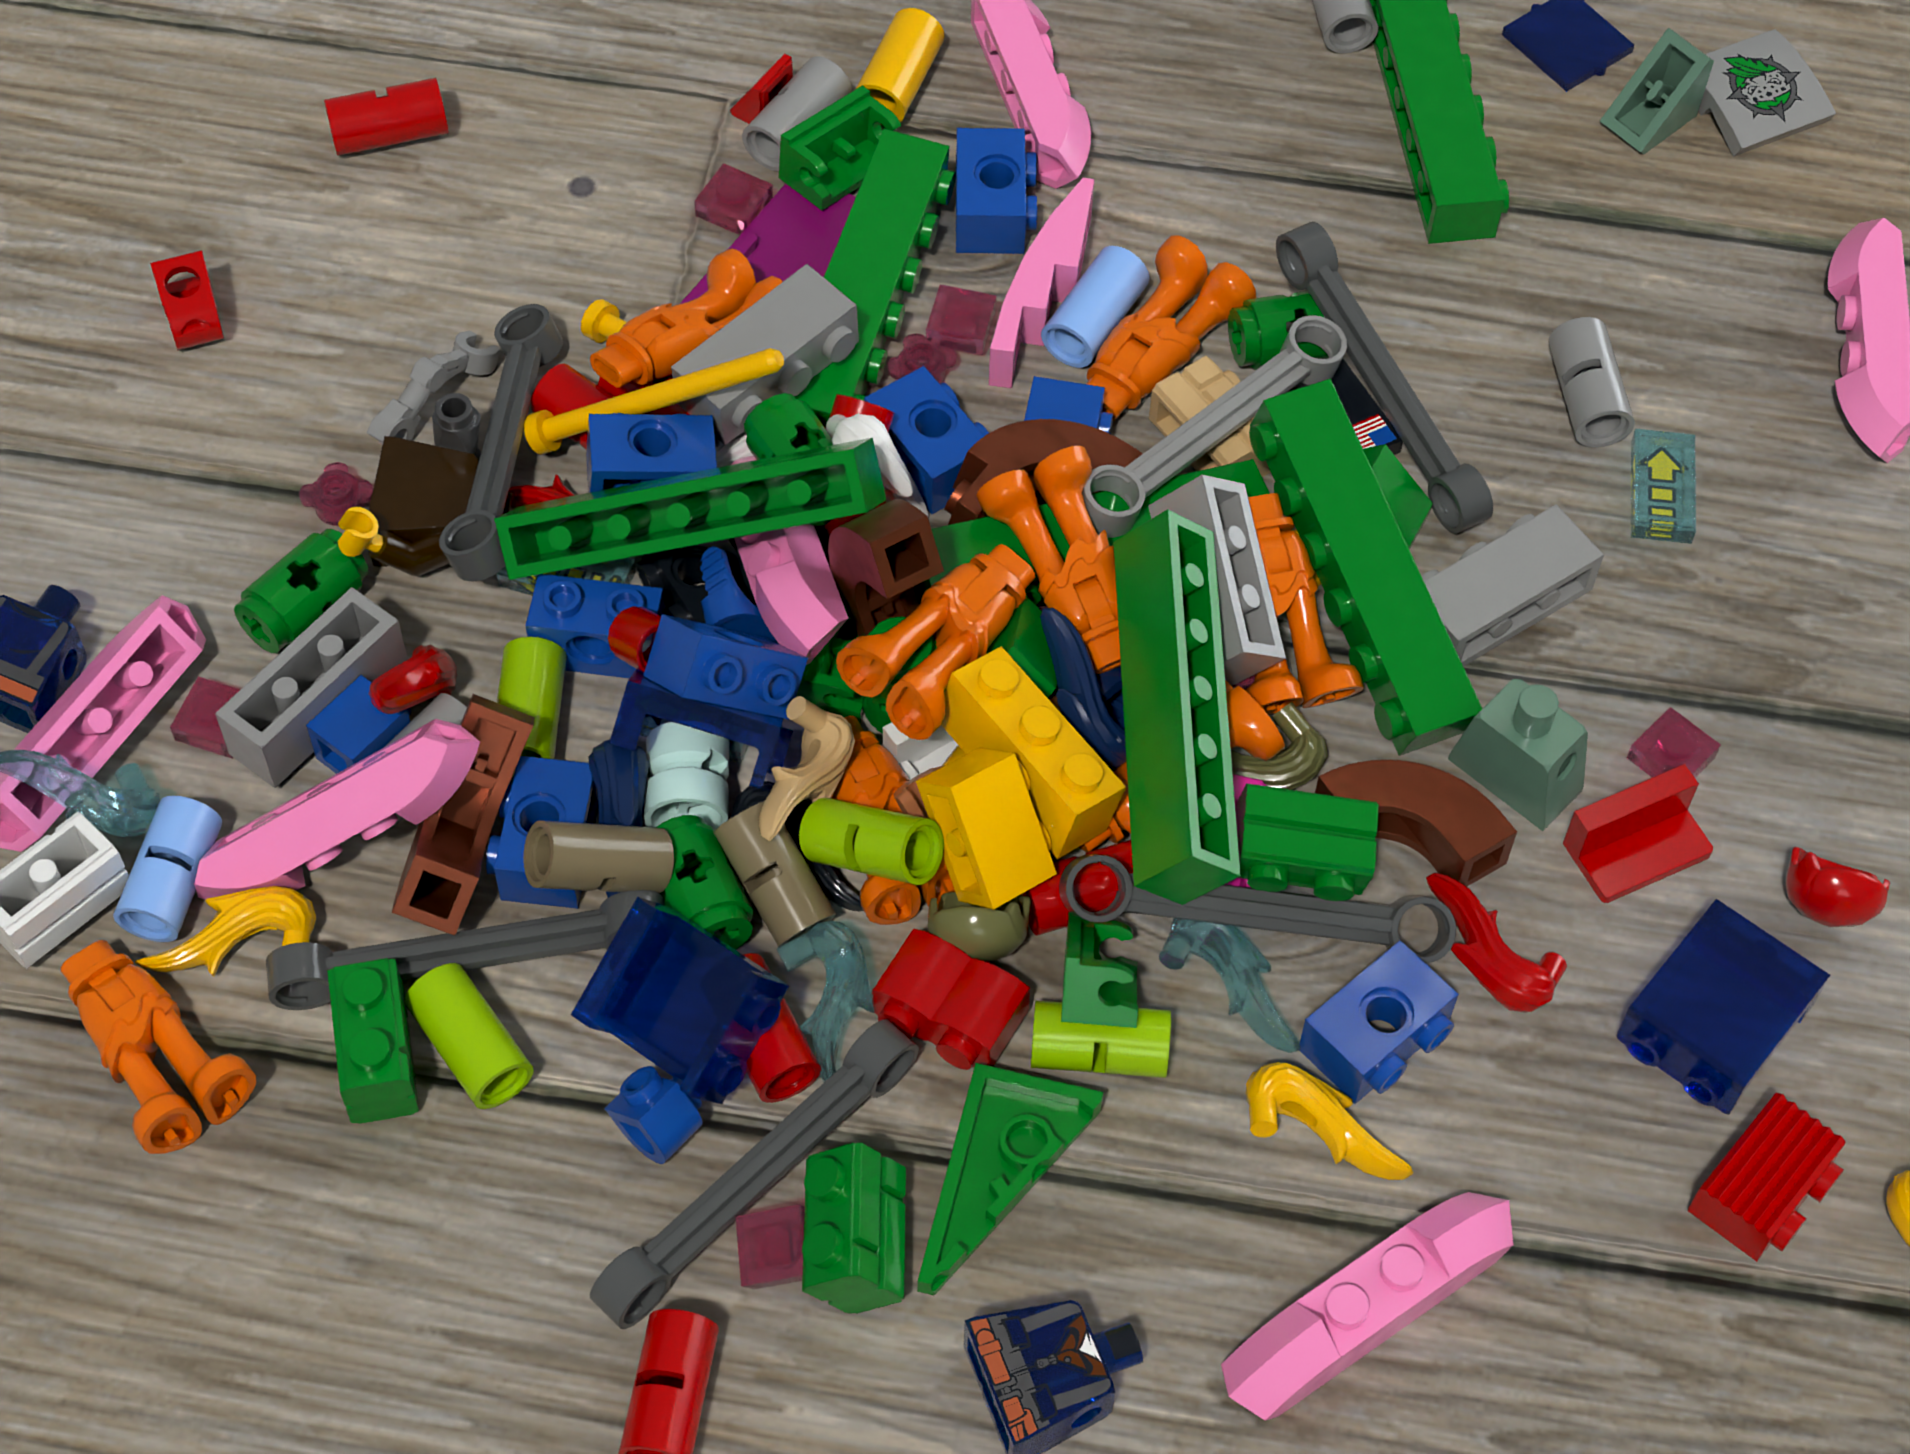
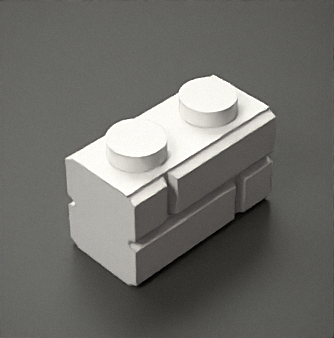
M78 811L56 827L55 833L44 836L0 870V943L26 969L119 898L129 877L128 872L124 869L125 865L114 845Z

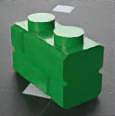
M1246 784L1235 807L1241 875L1238 878L1248 879V886L1255 890L1267 892L1282 891L1288 885L1313 888V894L1316 897L1328 901H1345L1351 899L1354 894L1362 895L1373 878L1375 871L1377 845L1375 837L1378 827L1379 804L1372 801Z
M384 958L336 966L327 970L340 1094L346 1106L350 1122L361 1124L413 1115L419 1112L410 1030L407 1020L408 1013L404 1002L405 990L396 959Z
M849 1143L809 1155L806 1159V1175L804 1179L805 1211L804 1241L802 1245V1292L821 1301H828L829 1305L847 1314H858L902 1302L904 1299L905 1204L903 1203V1198L906 1195V1167L889 1157H881L880 1152L863 1143Z

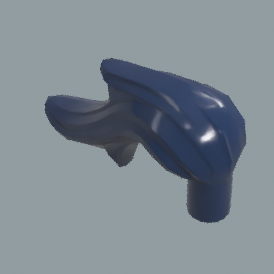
M1044 608L1040 618L1057 679L1058 691L1056 692L1060 712L1114 772L1127 762L1124 717L1113 720L1109 715L1102 699L1092 660L1080 633L1062 613L1054 608Z
M619 736L603 741L594 747L592 753L588 756L589 769L597 789L599 824L643 827L645 788L649 769L647 755L642 747L631 740L623 739ZM606 892L608 898L614 894L620 893Z

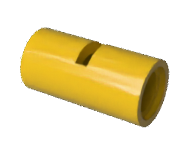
M905 8L898 11L856 89L860 86L867 88L870 91V96L892 111L901 122L944 42L945 34L941 24L932 15L920 9Z

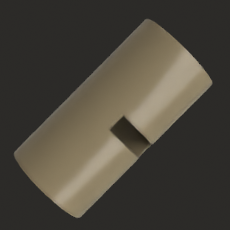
M763 801L724 822L714 831V835L780 948L818 929L833 919L836 913L786 825L783 824L778 834L771 841L761 836L759 816L764 804Z
M540 820L531 826L527 834L523 862L526 878L534 888L586 891L599 889L606 892L651 890L661 893L668 886L672 876L674 850L672 840L668 832L663 828Z

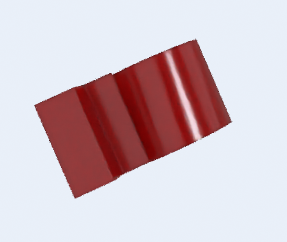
M202 250L150 263L177 350L224 339L213 288ZM188 272L195 275V277L168 283L169 279L178 273Z

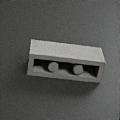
M808 264L804 265L671 366L672 377L676 378L768 348L779 350L784 357L783 367L777 373L677 404L690 415H713L714 436L724 445L728 444L744 432V423L747 416L764 400L782 393L792 394L793 396L798 395L807 387L815 375L832 362H840L851 353L859 342L856 304Z
M1200 475L1148 505L1151 519L1169 509L1214 532L1225 680L1233 686L1286 659L1245 484Z
M1556 504L1537 516L1527 514L1521 517L1508 529L1506 534L1489 544L1486 542L1476 543L1460 557L1458 562L1440 572L1438 570L1428 571L1422 575V578L1461 663L1465 666L1591 591L1604 554Z
M351 587L215 713L229 754L272 787L276 788L314 752L306 725L360 675L372 682L385 672L408 660L399 621Z

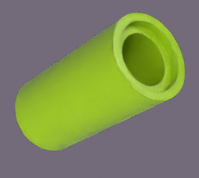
M521 637L505 645L497 703L535 717L534 726L521 756L554 759L567 655L564 649L555 642L539 637Z
M820 798L814 801L806 810L799 830L800 847L804 856L809 861L913 885L925 884L936 874L944 851L942 831L939 825L932 819L831 798Z
M448 963L438 966L425 973L410 987L404 1000L406 1007L477 1108L490 1109L499 1106L517 1095L528 1084L534 1072L533 1066L460 964Z
M1035 1000L1031 1068L1166 1078L1170 1048L1171 1010L1138 1008L1137 1028L1061 1022L1062 1002Z

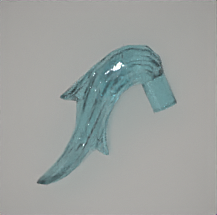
M28 750L0 752V772L30 785L68 810L65 813L67 819L78 811L97 830L120 837H137L148 831L160 802V794L155 789L149 787L138 764H126L116 771L115 777L121 788L116 789L103 785L70 766L60 754L53 758Z
M1173 918L1170 933L1159 955L1160 962L1169 969L1178 970L1184 966L1189 953L1204 959L1216 970L1225 984L1229 998V1016L1239 1013L1254 1033L1274 1048L1288 1053L1299 1051V1041L1276 1011L1258 975V972H1270L1271 965L1236 926Z
M836 921L817 923L806 933L776 948L787 972L816 957L825 966L826 980L822 998L813 1014L799 1026L803 1034H811L813 1053L821 1067L820 1077L823 1083L836 1072L838 1047L850 1016L858 1006L868 1012H875L863 948L855 933L843 923Z

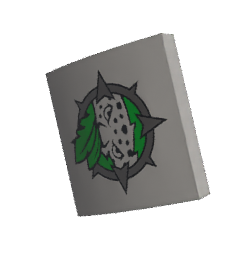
M1776 29L1706 54L1714 60L1699 107V113L1701 116L1710 112L1713 113L1733 157L1826 123L1836 114L1828 96L1808 64Z

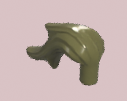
M1291 702L1272 717L1291 741V744L1267 761L1231 750L1233 775L1262 780L1267 787L1288 790L1299 788L1317 777L1328 757L1325 739L1317 730L1311 727L1294 703Z

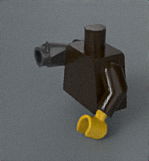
M450 393L442 396L437 401L432 415L434 445L384 436L369 510L362 507H351L338 522L339 527L345 530L338 540L339 549L344 555L355 557L361 555L367 549L369 550L373 566H391L411 576H420L450 564L439 546L440 535L452 520L466 513L481 455L478 447L481 414L472 406L467 396L460 393ZM508 492L503 514L516 508L514 492Z

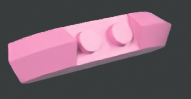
M971 0V24L1012 123L1017 129H1025V152H1036V180L1057 189L1077 179L1089 155L1091 144L1090 122L1085 107L1071 97L1065 74H1057L1053 66V49L1049 36L1046 34L1050 26L1046 18L1031 0Z
M1880 218L1857 224L1842 239L1830 263L1828 290L1839 303L1837 309L1838 330H1844L1846 333V341L1842 348L1840 371L1843 377L1835 380L1841 408L1860 439L1878 457L1888 463L1903 451L1910 436V316L1902 233L1900 229L1887 219Z
M754 456L743 457L735 460L731 465L756 459ZM809 523L735 537L734 540L756 605L769 631L780 645L807 657L806 665L811 663L848 619L815 527Z
M162 595L145 608L105 646L1 764L0 848L22 852L40 839L203 651L206 638L188 606Z
M434 719L220 838L199 861L194 883L198 898L207 899L270 886L292 888L296 891L306 886L302 864L304 863L309 871L321 867L343 851L340 843L360 833L364 840H369L379 835L398 821L395 813L415 825L419 824L440 809L460 787L473 764L480 741L461 725Z
M1471 1192L1446 1200L1418 1216L1308 1292L1262 1326L1221 1364L1228 1396L1264 1421L1279 1417L1495 1264L1514 1245L1509 1200Z

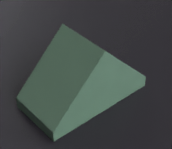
M1667 28L1600 119V122L1640 153L1646 154L1697 116L1714 60L1678 33Z

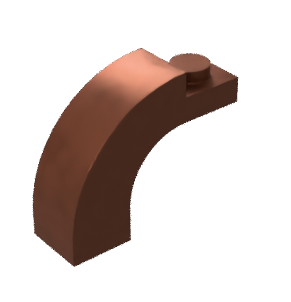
M1035 419L1000 427L985 435L968 450L952 487L955 490L944 508L945 511L951 514L948 525L988 517L976 497L977 491L992 478L1012 470L1026 471L1033 484L1036 498L1043 499L1033 479L1034 470L1043 459L1060 449L1078 445L1085 447L1091 461L1092 470L1102 465H1118L1125 468L1143 453L1105 431L1072 421Z
M901 499L885 503L836 527L829 537L830 569L842 602L850 609L858 637L868 635L878 623L888 618L908 617L919 606L914 586L944 572L928 516L914 505Z
M472 695L460 725L480 741L477 754L467 776L453 796L434 814L419 823L400 878L391 913L455 936L479 880L482 859L490 832L507 787L534 726L535 717L478 695Z
M1370 760L1348 764L1318 777L1316 794L1377 802L1379 809L1375 838L1396 841L1414 849L1425 857L1439 874L1447 875L1466 887L1507 864L1517 835L1516 829L1481 792L1445 771L1416 762Z

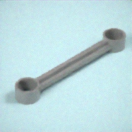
M1309 315L1297 319L1292 324L1279 354L1125 468L1118 465H1102L1093 469L1083 488L1082 495L1097 534L1099 535L1103 530H1106L1108 538H1115L1128 533L1135 525L1146 497L1252 419L1263 400L1286 393L1298 383L1311 385L1330 378L1332 379L1347 349V339L1341 328L1333 321L1321 316ZM1310 342L1316 344L1328 354L1329 358L1318 359L1304 353L1297 343ZM1097 491L1115 493L1127 503L1129 510L1117 512L1105 509L1094 500L1091 493Z

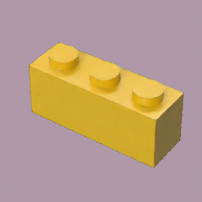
M1001 646L952 672L944 692L945 717L941 726L966 754L979 747L1015 753L1017 760L1021 762L1028 773L1031 784L1029 795L1038 820L1045 826L1050 836L1051 853L1059 859L1105 832L1126 786Z

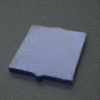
M1549 0L1542 5L1533 4L1530 12L1504 26L1502 35L1566 92L1594 75L1603 76L1607 67L1633 53L1635 46L1584 0Z

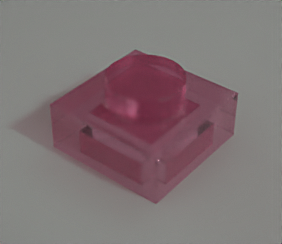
M723 163L694 200L695 216L741 235L773 198V184Z
M940 284L926 327V344L983 355L996 313L997 296Z
M198 676L170 726L174 740L233 759L226 747L215 713L238 693L240 689Z
M1670 707L1631 745L1627 759L1652 778L1683 764H1686L1696 778L1716 758L1721 744Z
M793 1205L735 1216L742 1287L754 1290L802 1281L805 1206Z

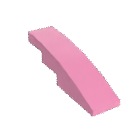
M1082 178L1049 216L1024 255L1003 301L991 343L989 364L990 386L1012 388L1020 344L1044 346L1041 332L1049 321L1052 301L1062 303L1079 281L1091 222L1094 179Z

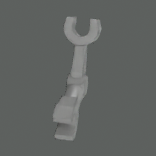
M472 331L460 332L456 335L452 352L437 354L430 359L422 357L415 363L409 376L411 380L399 399L393 398L375 416L367 430V434L377 439L382 445L384 436L412 441L415 429L421 419L418 413L430 394H435L446 381L462 371L473 375L491 374L496 369L500 348L492 345L487 349H476L474 346L477 334Z

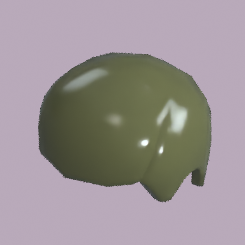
M947 892L942 894L938 909L937 898L930 900L928 930L929 933L953 944L971 958L985 962L1010 956L1025 941L1031 899L1029 896L1019 895L996 909H990L958 901L956 892Z

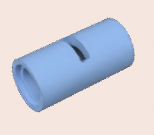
M1107 246L1099 252L1042 329L1041 338L1043 344L1057 360L1076 368L1086 367L1093 361L1112 329L1125 317L1149 284V272L1141 259L1131 251L1119 246Z
M166 796L160 800L113 914L115 922L121 928L137 937L156 942H171L177 939L196 892L194 883L199 861L215 843L222 826V819L215 810L200 801L183 796Z

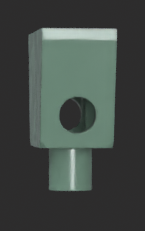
M1514 678L1474 717L1450 752L1448 760L1540 830L1544 831L1583 790L1588 732L1580 722L1558 707V697L1553 690L1544 685H1528L1522 679Z

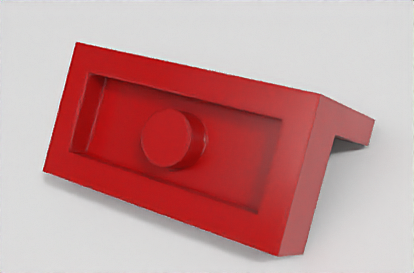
M1686 764L1574 811L1563 845L1603 903L1614 901L1710 858L1713 845L1688 811L1699 783Z

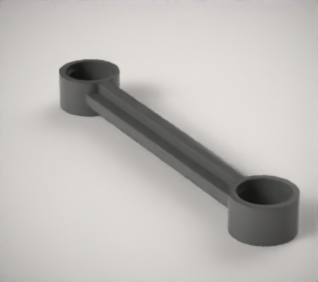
M1312 221L1279 235L1276 240V254L1283 274L1296 289H1307L1323 316L1337 324L1344 332L1347 339V354L1429 482L1428 496L1433 503L1432 509L1437 519L1449 532L1454 534L1489 519L1493 513V500L1486 481L1475 467L1467 463L1460 465L1338 273L1337 253L1326 230L1317 222Z
M528 304L510 311L495 327L494 336L506 358L466 513L452 520L444 528L439 539V546L457 576L464 581L474 582L487 579L506 566L494 518L503 515L524 430V422L528 414L539 367L554 359L563 345V338L551 315L544 306L539 304Z
M1098 854L1082 855L1072 860L1065 867L1059 882L1060 898L1065 908L1080 919L1098 923L1113 920L1123 912L1380 944L1385 945L1389 950L1400 940L1398 927L1403 914L1409 908L1423 904L1434 913L1438 923V934L1430 948L1415 954L1425 963L1435 962L1450 951L1456 937V923L1451 911L1442 902L1430 897L1405 896L1389 906L1350 900L1328 901L1311 895L1280 891L1267 892L1249 887L1224 884L1181 905L1135 887L1132 872H1128L1116 859ZM1101 862V864L1108 866L1114 872L1118 882V891L1114 901L1106 909L1098 912H1089L1077 902L1074 895L1073 882L1077 873L1084 866Z
M651 890L625 891L607 898L601 904L600 909L459 931L456 932L455 936L446 933L333 952L330 948L317 943L302 942L288 944L275 949L266 958L269 1000L276 1007L286 1010H308L323 1006L330 1002L327 970L336 966L384 958L396 959L401 980L420 978L428 971L448 963H457L464 970L601 948H606L608 952L623 957L651 954L662 949L671 939L668 914L664 903L665 898L660 893Z
M888 1019L880 1020L869 1027L849 1049L841 1068L643 1248L638 1246L632 1247L615 1258L595 1281L590 1292V1299L620 1329L630 1328L640 1322L661 1301L670 1286L671 1279L847 1116L870 1095L873 1098H878L895 1087L914 1064L919 1047Z

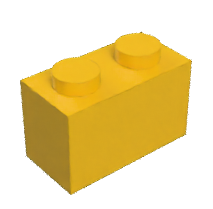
M979 747L916 781L929 819L934 820L942 831L944 839L943 859L958 901L996 909L1057 874L1049 852L1051 850L1050 836L1045 826L1037 818L1029 795L1031 784L1028 773L1021 762L1017 760L1015 753Z

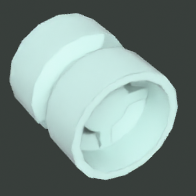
M677 720L661 724L651 730L646 738V755L649 761L647 778H650L646 783L644 819L647 827L656 828L661 823L682 815L701 817L707 825L712 826L715 830L729 820V788L726 779L729 777L730 745L728 735L721 728L696 720Z

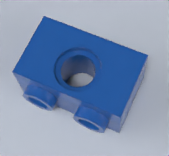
M957 128L956 253L1024 254L1026 230L1037 229V196H1026V187H1036V152H1025V129Z
M922 366L864 397V401L895 413L889 429V435L915 482L927 510L934 514L945 508L947 501L955 489L952 487L968 450L977 441L989 434V432L981 423H973L962 411L959 401L949 385L944 382L939 384L931 373Z
M589 414L586 449L588 493L717 468L713 415Z
M538 574L525 625L527 637L544 638L561 646L567 655L565 671L651 681L643 676L644 673L615 656L609 646L608 634L609 627L614 618L621 611L632 606L644 607L660 616L665 614L663 588ZM654 632L646 638L642 652L651 645Z
M662 614L643 676L682 698L789 720L786 715V709L790 701L797 695L808 658L766 637Z
M520 756L514 778L510 780L499 808L500 818H505L501 836H491L486 858L487 874L495 875L502 901L579 908L582 890L532 887L525 875L523 855L527 834L536 821L596 823L599 808L594 779L589 769V763Z
M1399 940L1305 1019L1298 1050L1356 1104L1373 1089L1379 1094L1387 1091L1405 1072L1407 1068L1405 1061L1420 1048L1425 1053L1432 1052L1448 1037L1454 1028V1023L1450 1021L1459 994ZM1374 1020L1385 1021L1391 1024L1396 1031L1391 1033L1380 1032L1374 1029L1369 1022Z

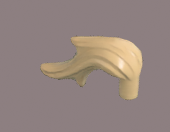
M802 696L793 698L786 709L787 717L804 728L801 761L793 768L776 766L771 769L776 782L764 801L759 816L761 836L768 841H771L778 834L793 808L801 801L810 799L813 803L820 798H832L853 752L855 739L851 724L842 715L823 710Z

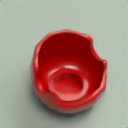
M1793 847L1786 874V890L1789 900L1804 917L1828 927H1855L1879 915L1887 902L1890 886L1889 880L1884 879L1882 884L1874 874L1820 858L1815 853L1806 852L1802 848Z

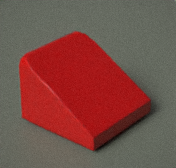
M784 53L730 109V113L734 117L750 124L793 77L792 57Z

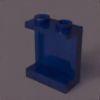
M638 669L629 678L609 744L635 751L646 732L650 716L652 715L757 748L759 755L749 786L762 789L766 774L773 775L771 771L773 767H783L793 730L781 727L783 718L682 698L643 676L644 673Z
M637 897L573 1009L571 1016L591 1029L611 1033L671 1076L683 1080L680 1090L691 1098L723 1104L727 1095L732 1093L742 1082L747 1069L746 1062L761 1035L765 1034L776 1022L781 1010L780 1002L789 985L673 908Z
M1715 899L1630 1005L1616 1036L1619 1041L1626 1045L1628 1051L1638 1061L1648 1066H1657L1680 1082L1685 1091L1694 1100L1706 1106H1714L1724 1114L1729 1115L1738 1104L1745 1089L1797 1022L1801 1023L1814 1006L1830 974L1718 899Z

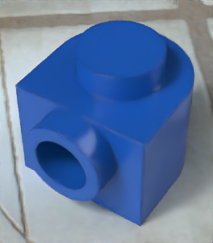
M652 1066L640 1068L628 1076L621 1085L620 1093L604 1108L632 1145L647 1158L658 1164H664L703 1124L698 1112L702 1102L695 1091L678 1077H672L670 1080L662 1078Z

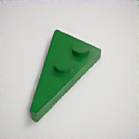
M975 1063L920 1269L917 1292L935 1295L1097 1117L1101 1111L1104 1092Z

